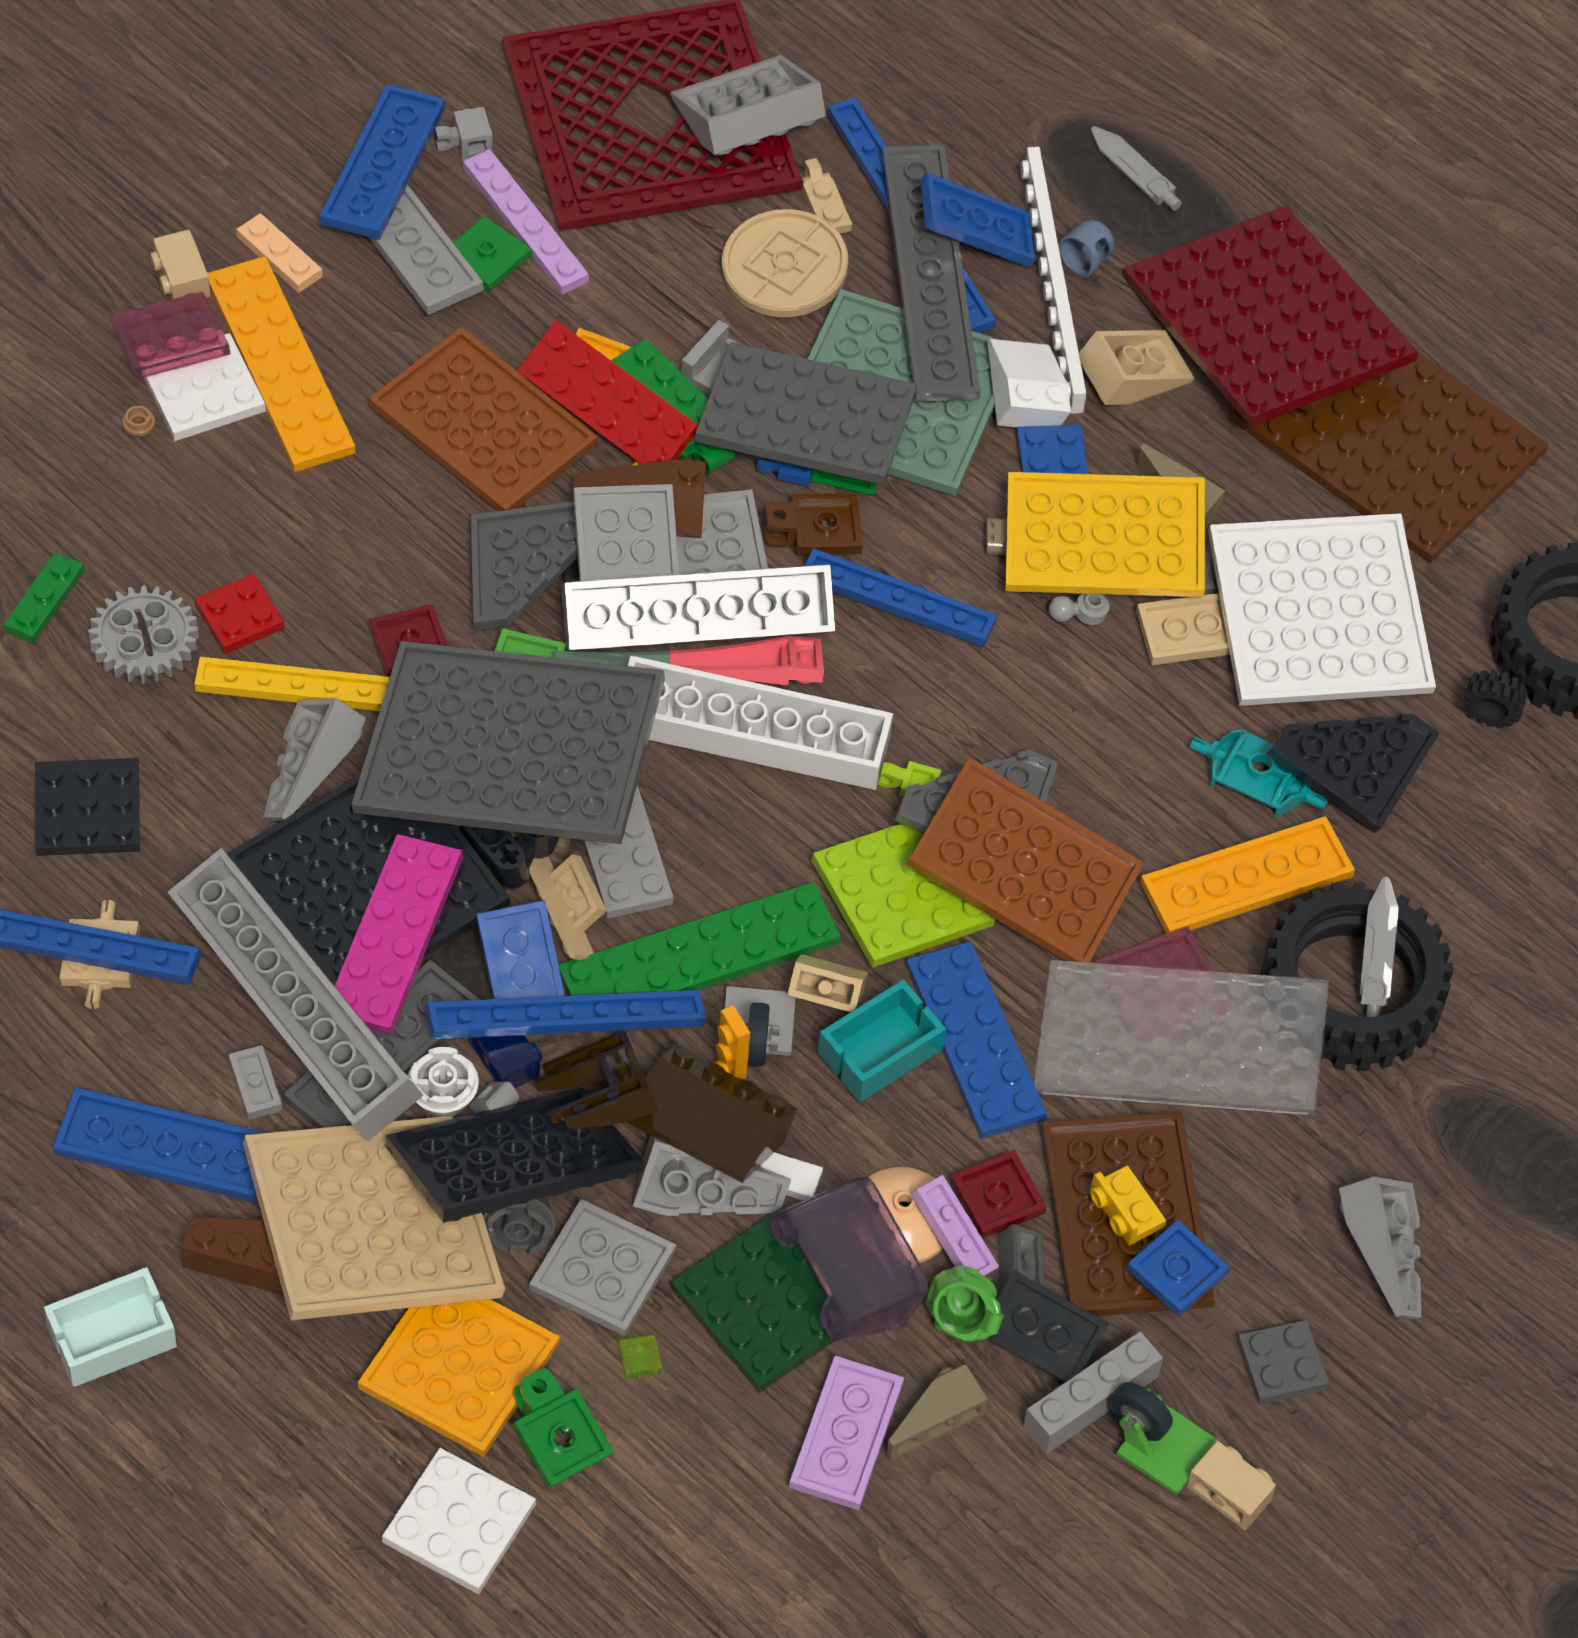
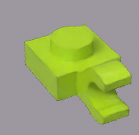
M911 761L908 762L907 769L884 762L878 785L884 788L901 787L899 795L903 796L906 789L910 786L934 782L936 778L940 777L941 770Z

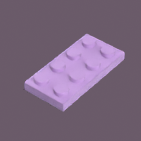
M834 1356L791 1476L789 1488L860 1510L904 1383V1377Z

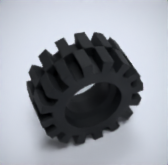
M1482 670L1480 675L1476 672L1468 681L1462 704L1464 705L1463 709L1465 712H1469L1468 716L1471 719L1477 717L1476 722L1480 724L1485 721L1488 722L1487 726L1489 727L1497 724L1498 728H1504L1505 723L1508 727L1513 726L1514 722L1518 723L1520 717H1522L1527 698V690H1524L1525 685L1523 683L1517 684L1518 678L1515 676L1511 679L1508 678L1509 673L1503 672L1502 675H1498L1497 670H1491L1490 674L1486 670Z

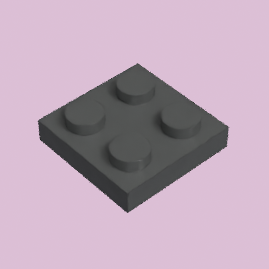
M1307 1320L1238 1335L1237 1344L1258 1405L1328 1389L1329 1381Z

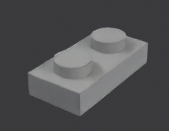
M263 1045L228 1054L229 1063L248 1120L282 1111L280 1096Z

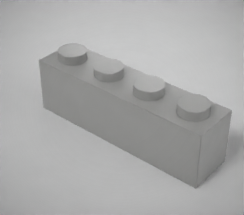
M1138 1332L1029 1407L1026 1411L1023 1429L1047 1455L1111 1410L1109 1405L1111 1395L1122 1383L1130 1382L1145 1387L1158 1378L1163 1357L1141 1332Z

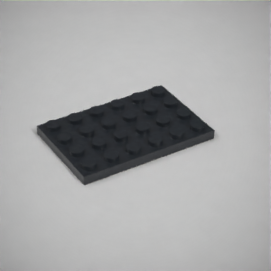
M583 1088L386 1135V1148L443 1223L458 1221L464 1217L480 1213L493 1212L496 1209L515 1204H525L531 1200L547 1196L560 1195L563 1192L582 1187H592L598 1183L623 1179L643 1172L642 1158L614 1125L567 1129L563 1123L552 1124L549 1122L546 1115L547 1112L588 1096Z

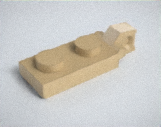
M817 158L806 160L805 178H802V193L811 214L817 215L829 222L839 233L852 231V222L833 178H831L829 172L822 174V168Z

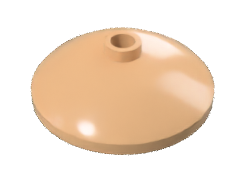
M891 1167L875 1172L862 1181L855 1190L849 1207L850 1228L859 1245L873 1257L896 1265L921 1263L939 1254L944 1248L911 1196V1193L936 1178L915 1168ZM900 1201H906L910 1205L907 1207L900 1206L898 1203Z

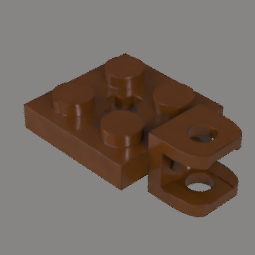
M856 493L792 494L790 502H773L766 505V520L763 521L762 527L764 543L767 546L782 548L794 547L796 545L797 555H810L813 548L828 554H862L863 541ZM781 513L784 517H774L773 515ZM822 520H828L830 525L835 526L831 528L822 527ZM771 531L782 532L783 534L781 536H774Z

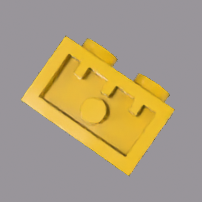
M1128 1165L1106 1177L1101 1172L1093 1175L1090 1189L1092 1201L1099 1209L1103 1208L1109 1217L1114 1233L1117 1236H1122L1129 1246L1165 1227L1166 1219Z

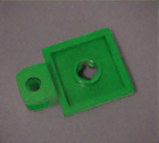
M541 1368L522 1378L519 1385L513 1389L514 1400L523 1418L515 1421L512 1427L547 1489L560 1484L614 1453L578 1388L564 1395L553 1374L546 1368ZM560 1430L562 1434L569 1433L571 1435V1439L567 1442L568 1448L555 1443L554 1439L557 1437L555 1431Z

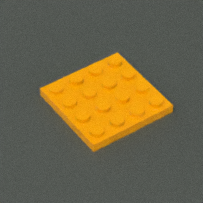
M491 1299L408 1308L358 1381V1389L484 1457L518 1407L514 1400L513 1389L519 1385L522 1378L544 1368L560 1344V1336Z

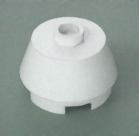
M436 1047L428 1050V1054L414 1062L408 1074L409 1078L423 1094L416 1103L426 1113L434 1117L455 1116L459 1114L474 1098L479 1084L478 1074L472 1062L458 1054L457 1049L450 1047Z

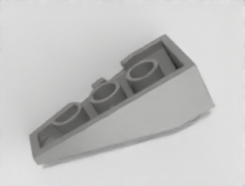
M337 698L299 700L284 732L283 739L288 743L285 754L278 756L276 765L281 768L279 777L271 784L263 818L267 821H282L291 816L350 752L354 744L358 742L362 735V727L366 718Z
M650 1135L642 1158L643 1172L639 1173L632 1205L633 1207L664 1216H679V1214L685 1213L713 1215V1213L735 1212L736 1214H773L782 1208L791 1179L759 1167L742 1183Z

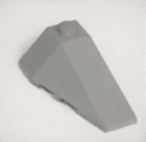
M1374 1176L1339 1188L1341 1197L1340 1209L1345 1217V1222L1395 1316L1414 1320L1421 1318V1279L1414 1268V1260L1420 1258V1247L1416 1244L1414 1245V1230L1420 1228V1218L1413 1183Z

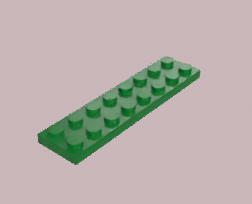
M811 882L588 955V958L582 960H572L560 964L559 970L568 996L701 990L798 958L801 954L807 955L838 945L841 941V935L815 882Z

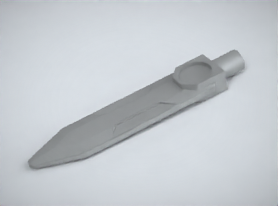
M1093 126L1091 128L1099 151L1157 205L1164 202L1173 211L1181 206L1182 201L1175 196L1176 187L1124 139L1099 127Z
M1384 877L1368 904L1360 985L1361 1004H1367L1366 1017L1380 1016L1381 1006H1387V1000L1391 994L1399 906L1391 880L1388 877Z

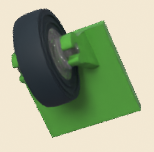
M1125 1382L1114 1391L1109 1400L1111 1411L1119 1420L1125 1435V1442L1119 1448L1116 1455L1177 1496L1188 1482L1192 1469L1218 1439L1163 1403L1160 1395L1157 1394L1156 1396L1149 1388Z

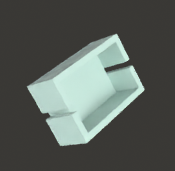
M147 1267L43 1307L48 1331L58 1354L61 1356V1361L73 1387L177 1347L174 1326L163 1301H160L159 1292Z

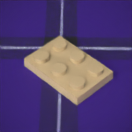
M1219 593L1207 594L1204 597H1185L1137 604L1136 614L1151 665L1230 655Z

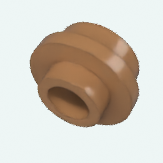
M140 405L133 406L123 416V428L132 436L141 437L148 435L155 427V417L148 408Z

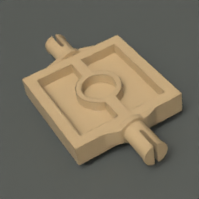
M107 900L101 902L100 917L98 919H69V923L135 936L140 934L138 921L113 919L116 903L111 900L108 903ZM62 960L59 979L62 986H80L87 989L85 1006L90 1009L94 1006V1009L100 1007L101 991L113 987L131 988L133 973Z

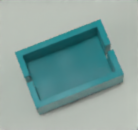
M904 979L820 1031L817 1053L836 1075L842 1072V1083L859 1103L938 1054L944 1048L946 1028L928 1007L922 1009L923 1001Z

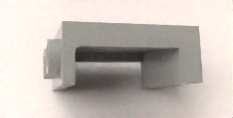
M720 320L710 328L682 360L681 373L699 391L708 396L711 394L730 342L737 343L728 338L729 325Z

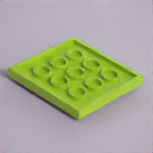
M902 823L814 852L811 859L872 968L992 927L995 923V918L906 865L924 833Z

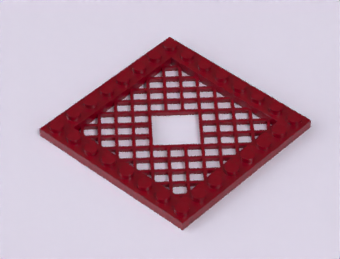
M722 0L502 37V47L559 231L802 189V178L786 133L761 138L755 146L741 145L735 147L730 154H715L724 159V162L717 168L706 163V160L713 153L701 145L696 135L693 133L691 136L679 130L686 121L683 115L662 141L611 117L640 80L671 95L670 92L685 88L689 84L699 83L700 81L694 79V77L700 70L714 78L723 75L728 67L730 72L761 62L741 0ZM707 35L716 40L709 48L697 42L701 36ZM673 40L686 44L681 52L667 46ZM720 44L722 46L724 54L716 51ZM643 45H648L656 49L651 57L639 53V49ZM692 48L705 53L700 61L686 56ZM613 50L627 54L621 62L608 57ZM662 53L675 58L670 66L656 61ZM583 55H589L597 59L591 68L578 62ZM710 57L724 62L718 70L705 65ZM632 58L646 63L640 71L626 66ZM553 60H559L567 64L561 73L548 67ZM681 61L694 67L688 75L675 70ZM602 63L616 68L610 76L597 71ZM651 66L664 72L658 80L645 75ZM572 68L586 73L580 81L567 76ZM621 72L634 77L629 85L615 80ZM545 73L556 78L550 86L548 85ZM670 75L683 81L677 89L664 84ZM591 77L604 82L599 90L585 85ZM561 82L574 87L568 96L555 90ZM610 85L623 91L617 99L604 94ZM580 90L593 96L587 104L574 99ZM552 96L563 101L557 109ZM599 99L612 105L606 113L592 108ZM568 105L582 110L575 119L562 113ZM587 114L600 119L594 128L581 122ZM560 120L570 124L564 133ZM606 122L619 128L613 137L600 131ZM575 128L589 133L583 142L570 136ZM624 132L638 137L632 146L619 140ZM673 136L687 141L681 150L668 144ZM594 137L607 142L602 151L589 146ZM643 141L656 146L651 155L638 149ZM567 143L577 147L571 156ZM692 145L706 150L700 159L687 153ZM613 146L626 151L621 160L608 155ZM741 149L755 154L749 163L736 157ZM662 150L675 155L670 164L657 159ZM583 151L596 157L590 165L577 160ZM632 155L645 160L640 169L626 163ZM681 159L694 164L689 173L676 168ZM602 160L615 166L609 175L596 169ZM730 163L739 166L737 168L726 169ZM651 164L664 170L659 178L645 173ZM574 166L585 171L579 179L577 178ZM700 168L708 171V173L696 174ZM621 169L634 175L628 184L615 178ZM670 173L679 177L665 180ZM591 174L604 180L597 189L584 183ZM640 178L649 182L635 185ZM609 184L618 187L614 189L605 190Z

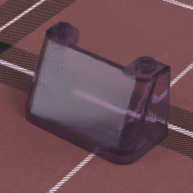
M868 1177L851 1179L778 1212L769 1224L774 1238L782 1246H794L799 1242L829 1297L825 1301L820 1313V1320L833 1343L903 1328L928 1292V1281L922 1266L875 1183Z

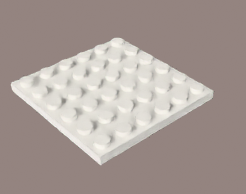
M1401 513L1214 524L1209 526L1208 535L1239 706L1428 694L1434 692L1436 684Z

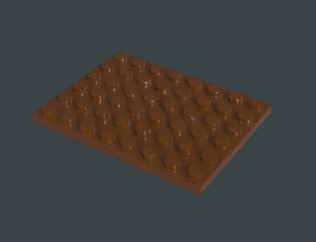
M1419 352L1417 361L1328 396L1314 414L1297 408L1252 427L1235 408L1230 411L1229 415L1231 422L1361 515L1401 513L1408 548L1428 563H1431L1523 475L1547 451L1549 445L1548 442Z

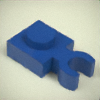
M758 459L757 470L759 472L771 473L776 471L778 472L777 480L809 487L813 473L812 468L772 459L769 461Z

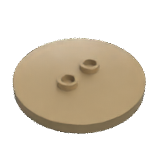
M793 209L767 211L746 220L730 235L722 254L723 277L731 294L747 308L773 317L801 316L822 308L835 298L840 289H842L848 274V251L840 233L829 222L817 215Z

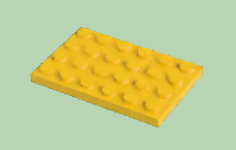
M1008 472L1006 591L1204 597L1205 478Z

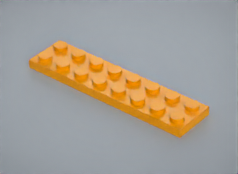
M266 256L207 273L209 276L210 292L265 402L268 417L294 472L356 454L355 444Z

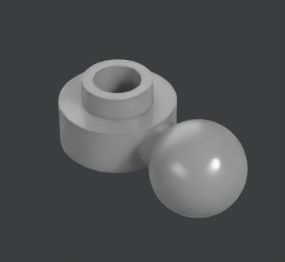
M1080 594L1077 602H1073L1066 596H1058L1049 605L1050 616L1058 622H1066L1073 615H1076L1085 624L1098 625L1105 620L1109 611V602L1102 594Z

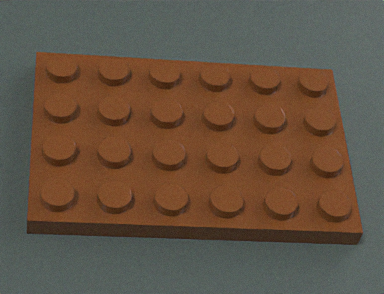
M462 327L369 397V406L497 511L519 508L598 444V436Z
M969 757L906 865L1079 970L1084 971L1144 862Z

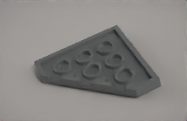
M573 501L471 515L473 623L476 630L509 626L577 559Z
M1029 749L1017 752L1015 756L1003 760L998 758L982 763L985 767L1043 802H1046L1059 762ZM960 771L938 777L931 783L924 785L919 783L908 787L903 794L894 820L924 833Z

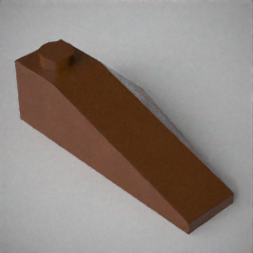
M667 460L574 473L573 489L576 487L672 484L676 536L702 538L706 461Z

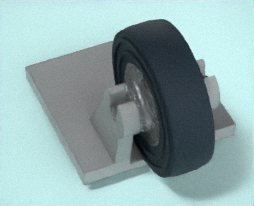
M727 986L725 1008L734 1005L750 1031L747 1065L764 1066L766 1054L791 1056L796 997L787 995L788 991Z

